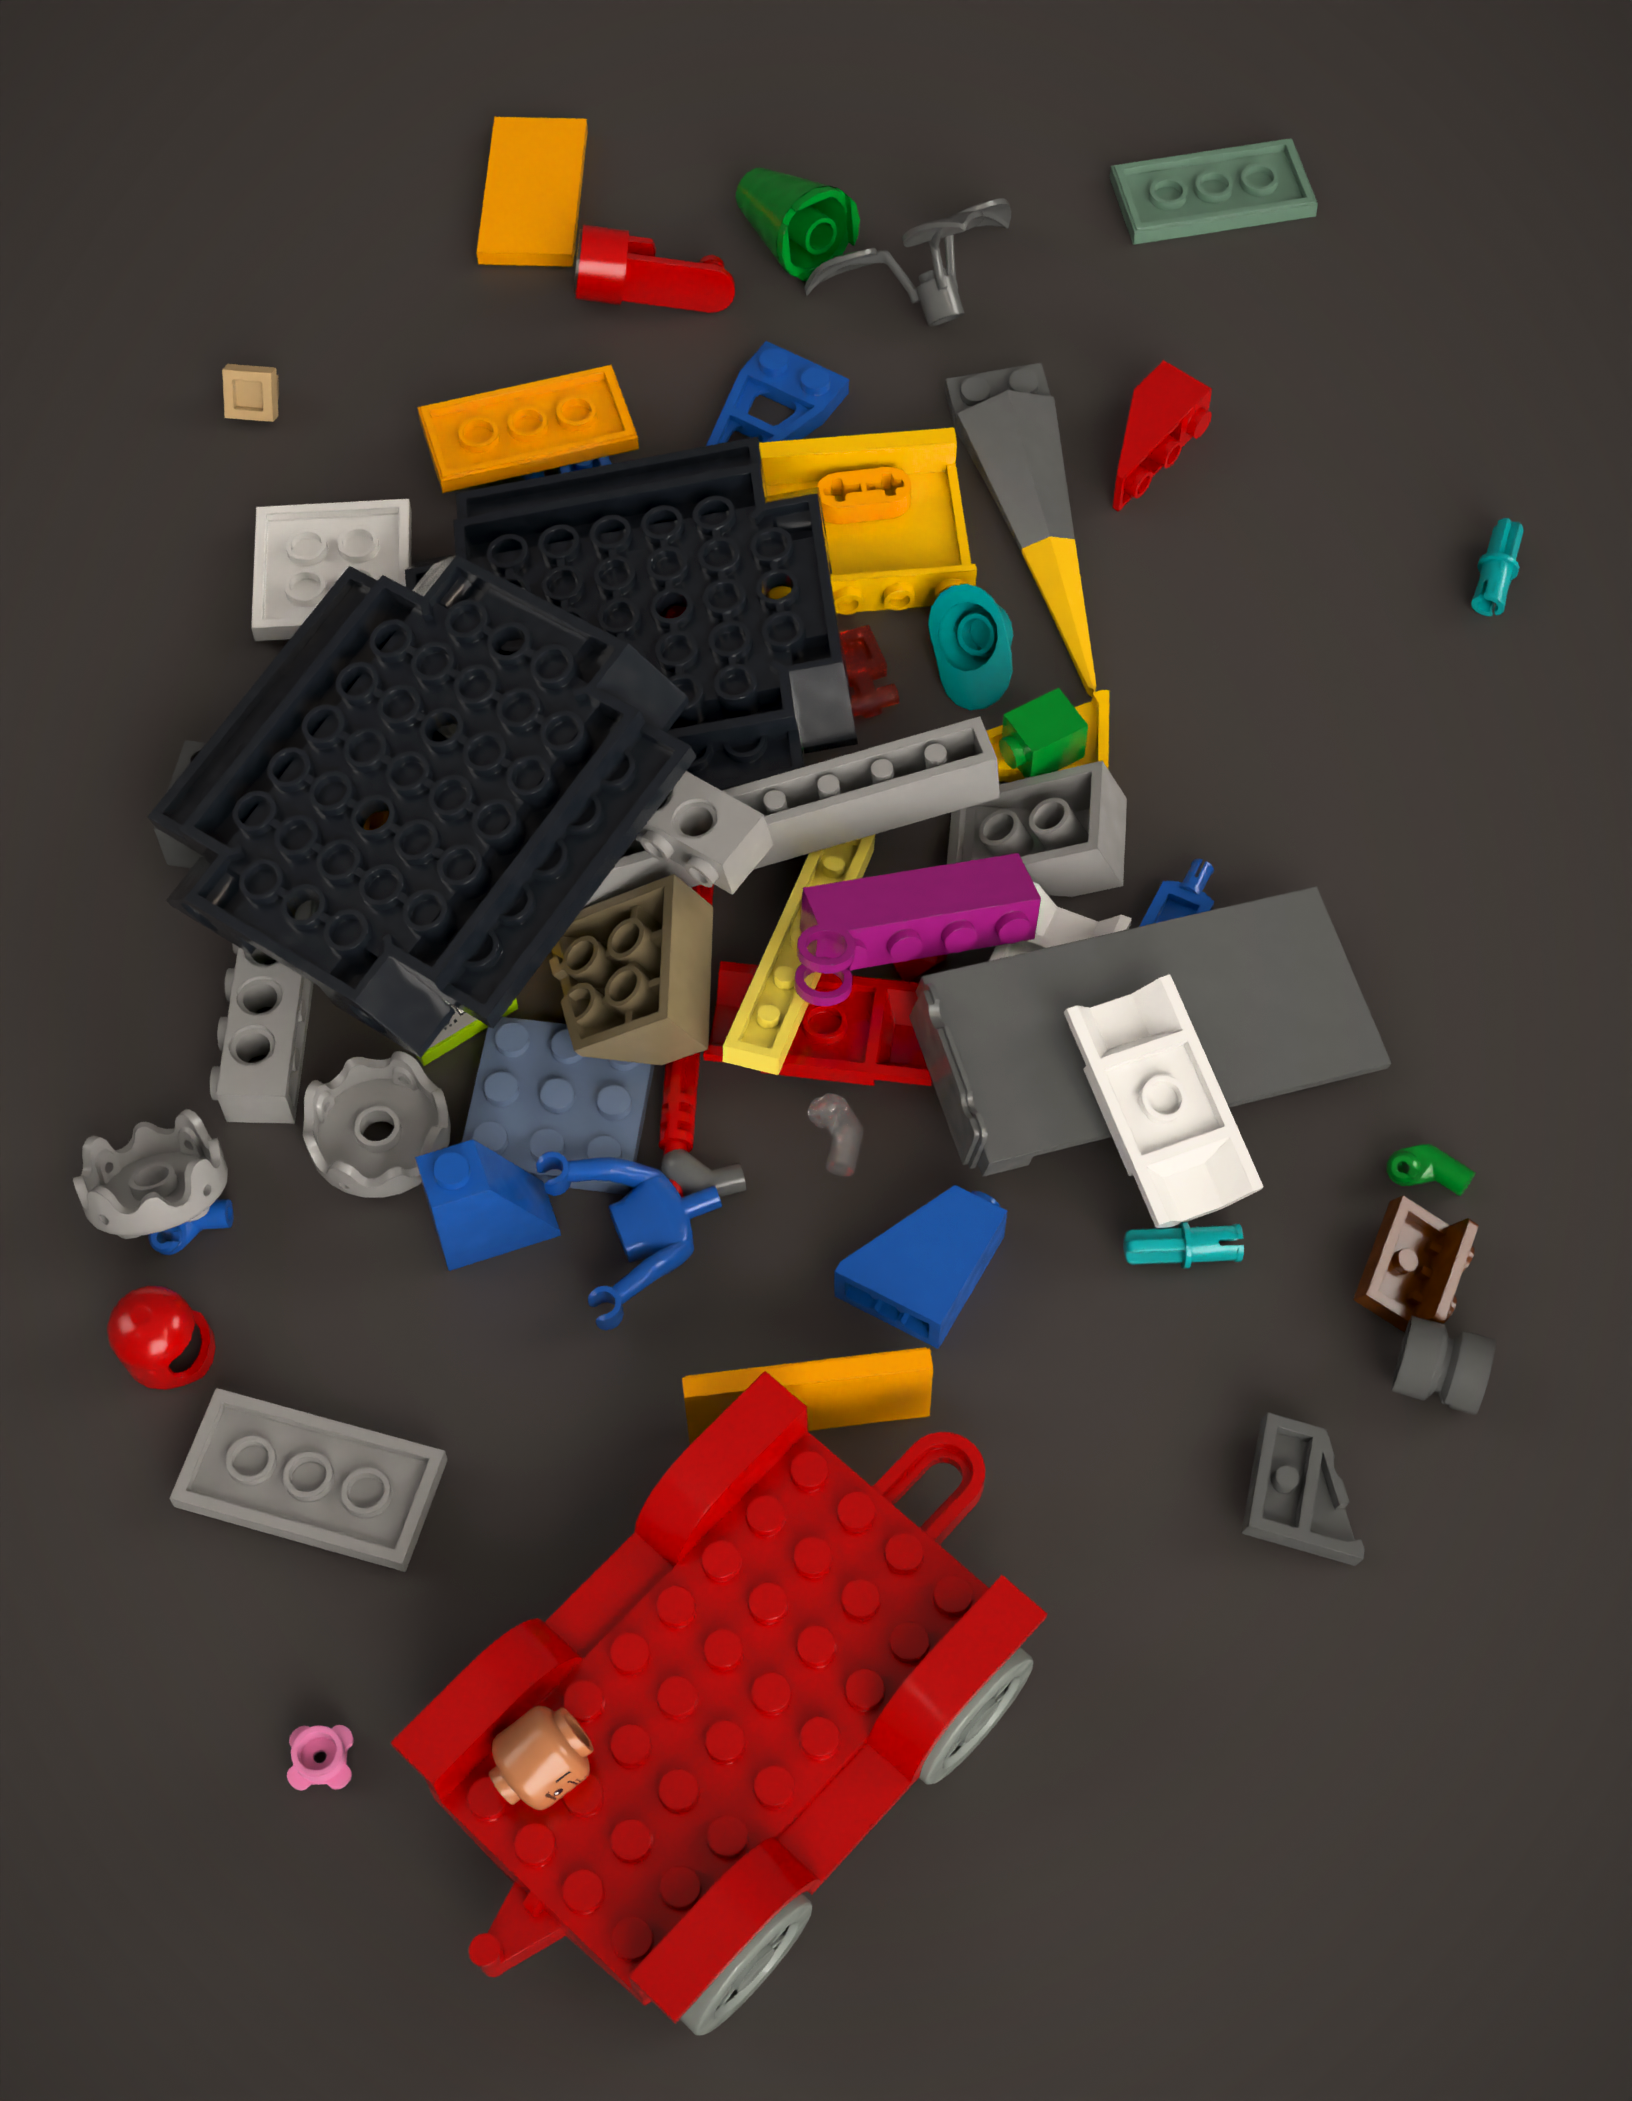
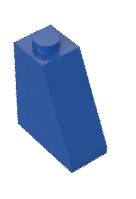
M472 1139L415 1157L433 1224L449 1271L561 1236L548 1194L544 1190V1182L476 1140Z
M954 1185L840 1261L834 1271V1296L939 1349L1005 1237L1007 1210L1001 1208L999 1203L986 1193L980 1191L969 1192Z

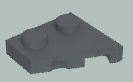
M1269 1412L1262 1418L1241 1534L1356 1566L1364 1559L1365 1549L1361 1539L1355 1540L1345 1510V1507L1350 1502L1343 1480L1334 1469L1335 1454L1327 1429Z

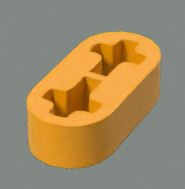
M895 467L836 472L826 475L816 485L820 490L824 521L832 524L892 519L906 513L911 506V480L903 470ZM884 490H892L893 496H886ZM842 495L843 501L836 502L834 496Z

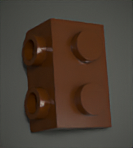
M1404 1195L1391 1200L1353 1300L1404 1333L1412 1315L1441 1324L1445 1323L1455 1310L1457 1304L1455 1292L1462 1272L1473 1259L1475 1249L1472 1244L1479 1225L1469 1218L1448 1225Z

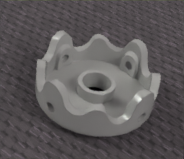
M396 1051L392 1054L391 1058L384 1060L353 1057L345 1063L343 1070L332 1081L323 1084L318 1080H314L306 1089L304 1096L303 1138L309 1156L317 1171L332 1186L347 1194L363 1198H385L402 1194L422 1183L415 1157L446 1148L449 1145L451 1123L444 1093L441 1088H438L427 1077L418 1061L406 1052ZM375 1122H388L394 1126L392 1133L381 1141H371L363 1137L366 1128Z
M185 1109L176 1117L175 1128L173 1129L160 1128L149 1122L138 1123L133 1129V1135L129 1143L119 1150H114L108 1141L101 1137L93 1135L87 1138L82 1147V1174L73 1178L76 1192L88 1221L99 1230L118 1235L124 1239H132L141 1235L162 1232L205 1216L210 1206L222 1194L227 1184L228 1168L218 1138L212 1139L200 1117L194 1111Z

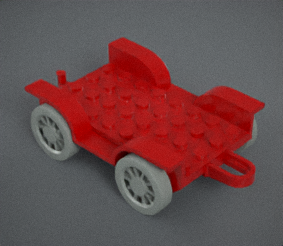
M764 1371L667 1470L643 1505L636 1521L635 1532L545 1622L539 1618L530 1619L499 1637L480 1653L390 1742L392 1747L425 1778L434 1800L513 1883L489 1931L476 1936L469 1945L468 1952L471 1961L480 1966L485 1975L497 1977L566 1936L628 1990L640 2003L646 2006L652 2001L675 2024L680 2019L695 2035H705L717 2028L759 1988L791 1949L811 1916L812 1902L802 1893L808 1891L812 1895L918 1778L925 1784H935L961 1764L1005 1714L1020 1693L1032 1671L1033 1658L1020 1646L1047 1618V1613L1003 1575L989 1588L940 1546L975 1507L983 1493L985 1463L980 1451L970 1440L951 1432L928 1434L916 1441L871 1486L808 1432L807 1406ZM939 1463L953 1465L961 1474V1484L920 1528L894 1506L930 1467ZM536 1706H546L554 1712L563 1707L576 1719L592 1743L594 1751L587 1756L590 1767L588 1777L546 1809L536 1810L525 1804L521 1799L514 1805H511L502 1797L489 1776V1771L496 1767L492 1755L493 1739Z

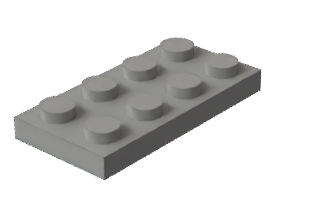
M216 1388L169 1499L173 1506L179 1509L406 1572L448 1459L445 1451Z

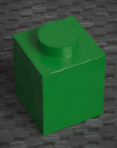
M1056 688L1004 714L1002 739L999 740L1000 752L1008 766L1012 769L1018 768L1025 778L1055 772L1084 758L1088 724L1060 688Z

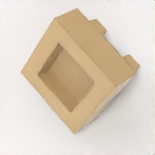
M227 364L222 369L225 418L274 422L278 417L279 378L276 374V368Z

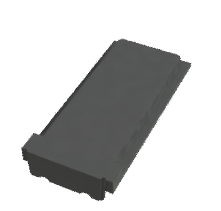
M1317 886L922 976L916 989L918 1000L909 1017L962 1165L968 1164L969 1168L973 1169L976 1168L978 1163L983 1177L1027 1166L1033 1156L1112 1137L1083 1070L1086 1064L1064 1015V1011L1077 1005L1091 1008L1121 998L1169 974L1173 979L1229 1108L1389 1068L1392 1064Z

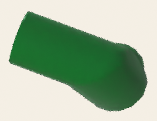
M1423 1144L1395 1151L1387 1162L1389 1178L1398 1185L1412 1186L1436 1181L1458 1196L1464 1193L1476 1174L1475 1171L1431 1144Z

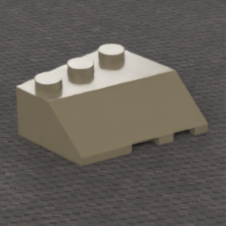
M675 874L582 909L552 949L553 958L549 960L553 976L560 980L564 994L560 1003L574 1052L580 1056L662 1066L708 1050L713 906Z

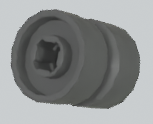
M1412 1315L1399 1351L1391 1391L1423 1401L1435 1391L1439 1393L1441 1403L1448 1405V1408L1476 1415L1489 1380L1496 1350V1339L1469 1331L1468 1333L1462 1332L1454 1339H1451L1448 1336L1445 1324Z

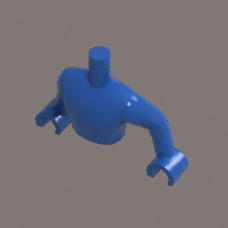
M551 1151L540 1156L536 1163L538 1173H546L552 1169L562 1171L558 1177L550 1179L544 1184L545 1192L552 1196L561 1195L566 1192L571 1182L591 1180L611 1181L633 1188L621 1200L608 1205V1209L628 1262L645 1260L614 1286H599L591 1291L588 1297V1305L590 1307H596L606 1302L615 1305L611 1312L599 1316L595 1321L597 1327L605 1331L612 1330L621 1323L624 1315L622 1305L657 1279L677 1269L691 1257L694 1251L690 1219L722 1208V1202L715 1185L681 1197L674 1185L661 1170L621 1158L600 1157L567 1161L562 1154Z

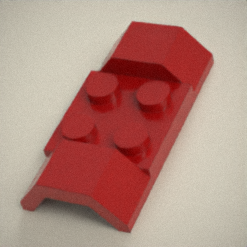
M720 962L717 1002L708 1050H705L703 1053L705 1061L723 1062V1044L759 965ZM822 973L815 990L830 992L838 989L843 983L833 973ZM852 976L851 993L843 1002L832 1006H817L809 1003L779 1075L870 1086H874L875 1080L932 1086L933 1081L909 1017L918 1000L916 989L919 983Z

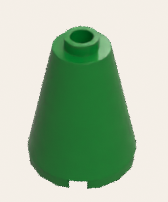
M761 167L750 170L738 184L736 203L739 209L788 274L807 281L811 273L818 266L834 257L842 255L849 243L852 246L855 245L859 234L860 216L856 203L841 189Z

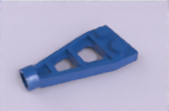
M765 341L740 370L706 446L728 442L734 431L750 438L758 437L760 443L803 439L823 425L849 394V379ZM759 395L795 411L794 414L776 426L749 415L748 412L754 399Z

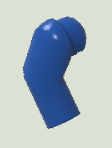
M217 1199L210 1206L208 1213L202 1218L192 1222H185L162 1232L148 1234L149 1244L155 1251L161 1254L172 1255L184 1249L202 1230L231 1228L234 1219L231 1200Z

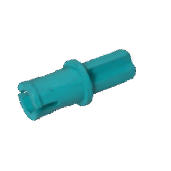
M1509 518L1500 519L1493 528L1487 553L1479 558L1477 567L1480 577L1471 606L1481 615L1492 616L1495 603L1494 613L1496 616L1504 612L1511 580L1517 577L1520 568L1516 561L1524 532L1520 522H1512Z
M1186 1221L1179 1224L1176 1228L1129 1229L1124 1235L1123 1250L1126 1262L1131 1265L1180 1263L1181 1267L1186 1269L1190 1268L1191 1262H1241L1244 1256V1245L1222 1246L1219 1244V1241H1237V1239H1244L1240 1224L1190 1227Z

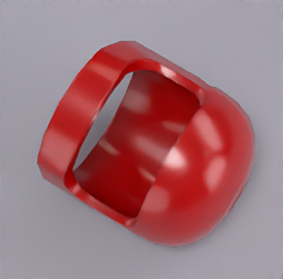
M144 1286L134 1289L120 1298L111 1311L107 1325L109 1345L138 1383L153 1389L167 1390L177 1388L203 1378L211 1367L216 1350L214 1332L205 1317L200 1312L192 1310L179 1293L167 1287ZM197 1324L200 1328L202 1339L199 1356L189 1369L179 1373L172 1371L169 1367L170 1363L181 1355L191 1341L194 1326Z

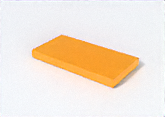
M494 117L477 245L479 265L573 267L588 134L587 119Z
M612 365L417 407L421 427L442 493L639 449L638 436Z
M923 1347L688 1375L682 1378L689 1442L691 1445L764 1371L807 1406L808 1431L930 1416L933 1363L930 1348Z

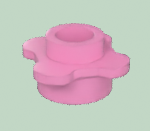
M335 1725L332 1729L326 1726H300L295 1729L289 1738L293 1766L287 1772V1779L290 1785L300 1791L306 1790L310 1785L328 1784L334 1790L345 1787L352 1777V1772L347 1766V1751L354 1742L351 1731L344 1725ZM319 1752L326 1754V1759L322 1763H317L314 1760L315 1755Z

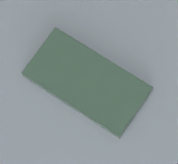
M1292 138L1112 165L1110 170V181L1133 245L1316 217L1318 208L1317 200Z

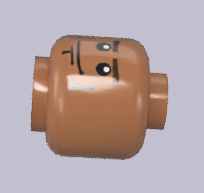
M536 1706L493 1739L492 1755L496 1767L489 1771V1776L502 1797L511 1805H514L521 1799L530 1807L536 1810H543L552 1806L588 1777L590 1767L587 1756L594 1749L583 1728L565 1708L561 1707L554 1712L546 1706Z

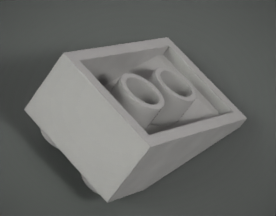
M1103 760L999 784L1000 798L951 812L947 864L1019 853L1032 881L1039 884L1047 895L1074 897L1123 886L1127 798Z

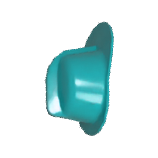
M970 584L951 586L940 593L933 603L928 621L930 639L934 648L940 679L947 696L956 705L968 710L986 709L999 701L1009 686L1013 672L1011 653L1013 639L1012 622L1006 611L982 588Z

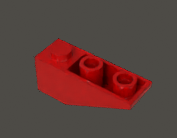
M1164 360L1133 392L1116 475L1112 508L1118 512L1133 497L1136 499L1140 498L1146 492L1152 478L1162 467L1166 469L1171 467L1177 460L1182 447L1192 437L1195 439L1199 438L1207 429L1212 418V413L1209 411L1212 388Z

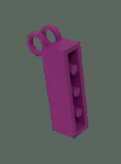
M1019 853L804 887L800 918L801 935L797 943V956L802 964L795 973V990L800 998L810 1004L832 1006L843 1002L850 995L853 979L851 971L855 969L1033 940L1036 934L1041 897ZM814 972L833 973L841 979L843 984L834 991L820 992L810 988L804 979Z

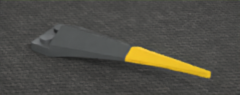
M1036 363L946 378L944 392L955 431L973 460L1010 529L1053 617L1087 694L1092 697V694L1096 691V679L1055 400L1050 394L1042 364Z

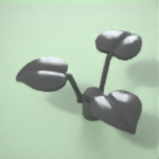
M1004 198L989 200L964 209L946 219L928 221L908 230L902 236L904 246L911 247L929 241L934 265L933 270L918 276L920 285L917 287L913 285L889 251H877L876 248H869L839 255L818 266L811 273L805 284L806 296L817 285L837 274L874 263H885L909 293L911 303H921L928 326H936L955 320L965 313L958 293L959 288L955 275L954 234L979 226H998L1008 229L1011 220L1009 202ZM942 237H945L946 268L943 267L939 248Z

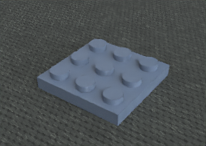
M501 1017L494 1028L489 1026L487 1028L462 1142L472 1139L476 1140L542 1180L544 1184L562 1173L558 1169H552L546 1173L537 1172L536 1163L539 1157L546 1152H558L565 1156L567 1161L615 1157L636 1162L655 1065L583 1057L574 1052L567 1024ZM598 1180L571 1182L569 1187L623 1195L631 1191L629 1186Z

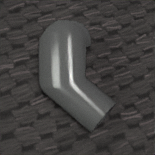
M685 1149L673 1150L663 1156L661 1171L668 1179L674 1180L681 1186L684 1196L714 1185L720 1197L746 1191L745 1178L740 1163L710 1170Z

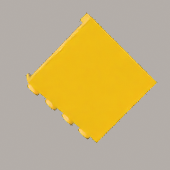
M955 427L759 443L767 497L815 488L820 479L836 472L895 467L903 470L911 480V506L906 513L899 517L848 524H832L824 521L837 614L849 615L856 612L889 609L898 611L907 608L932 606L939 594L951 586L961 584L976 586L977 567L976 564H971L956 468L957 440ZM884 490L886 496H893L892 490ZM842 495L834 496L836 502L843 501ZM786 586L775 587L767 593L768 598H783L792 589Z

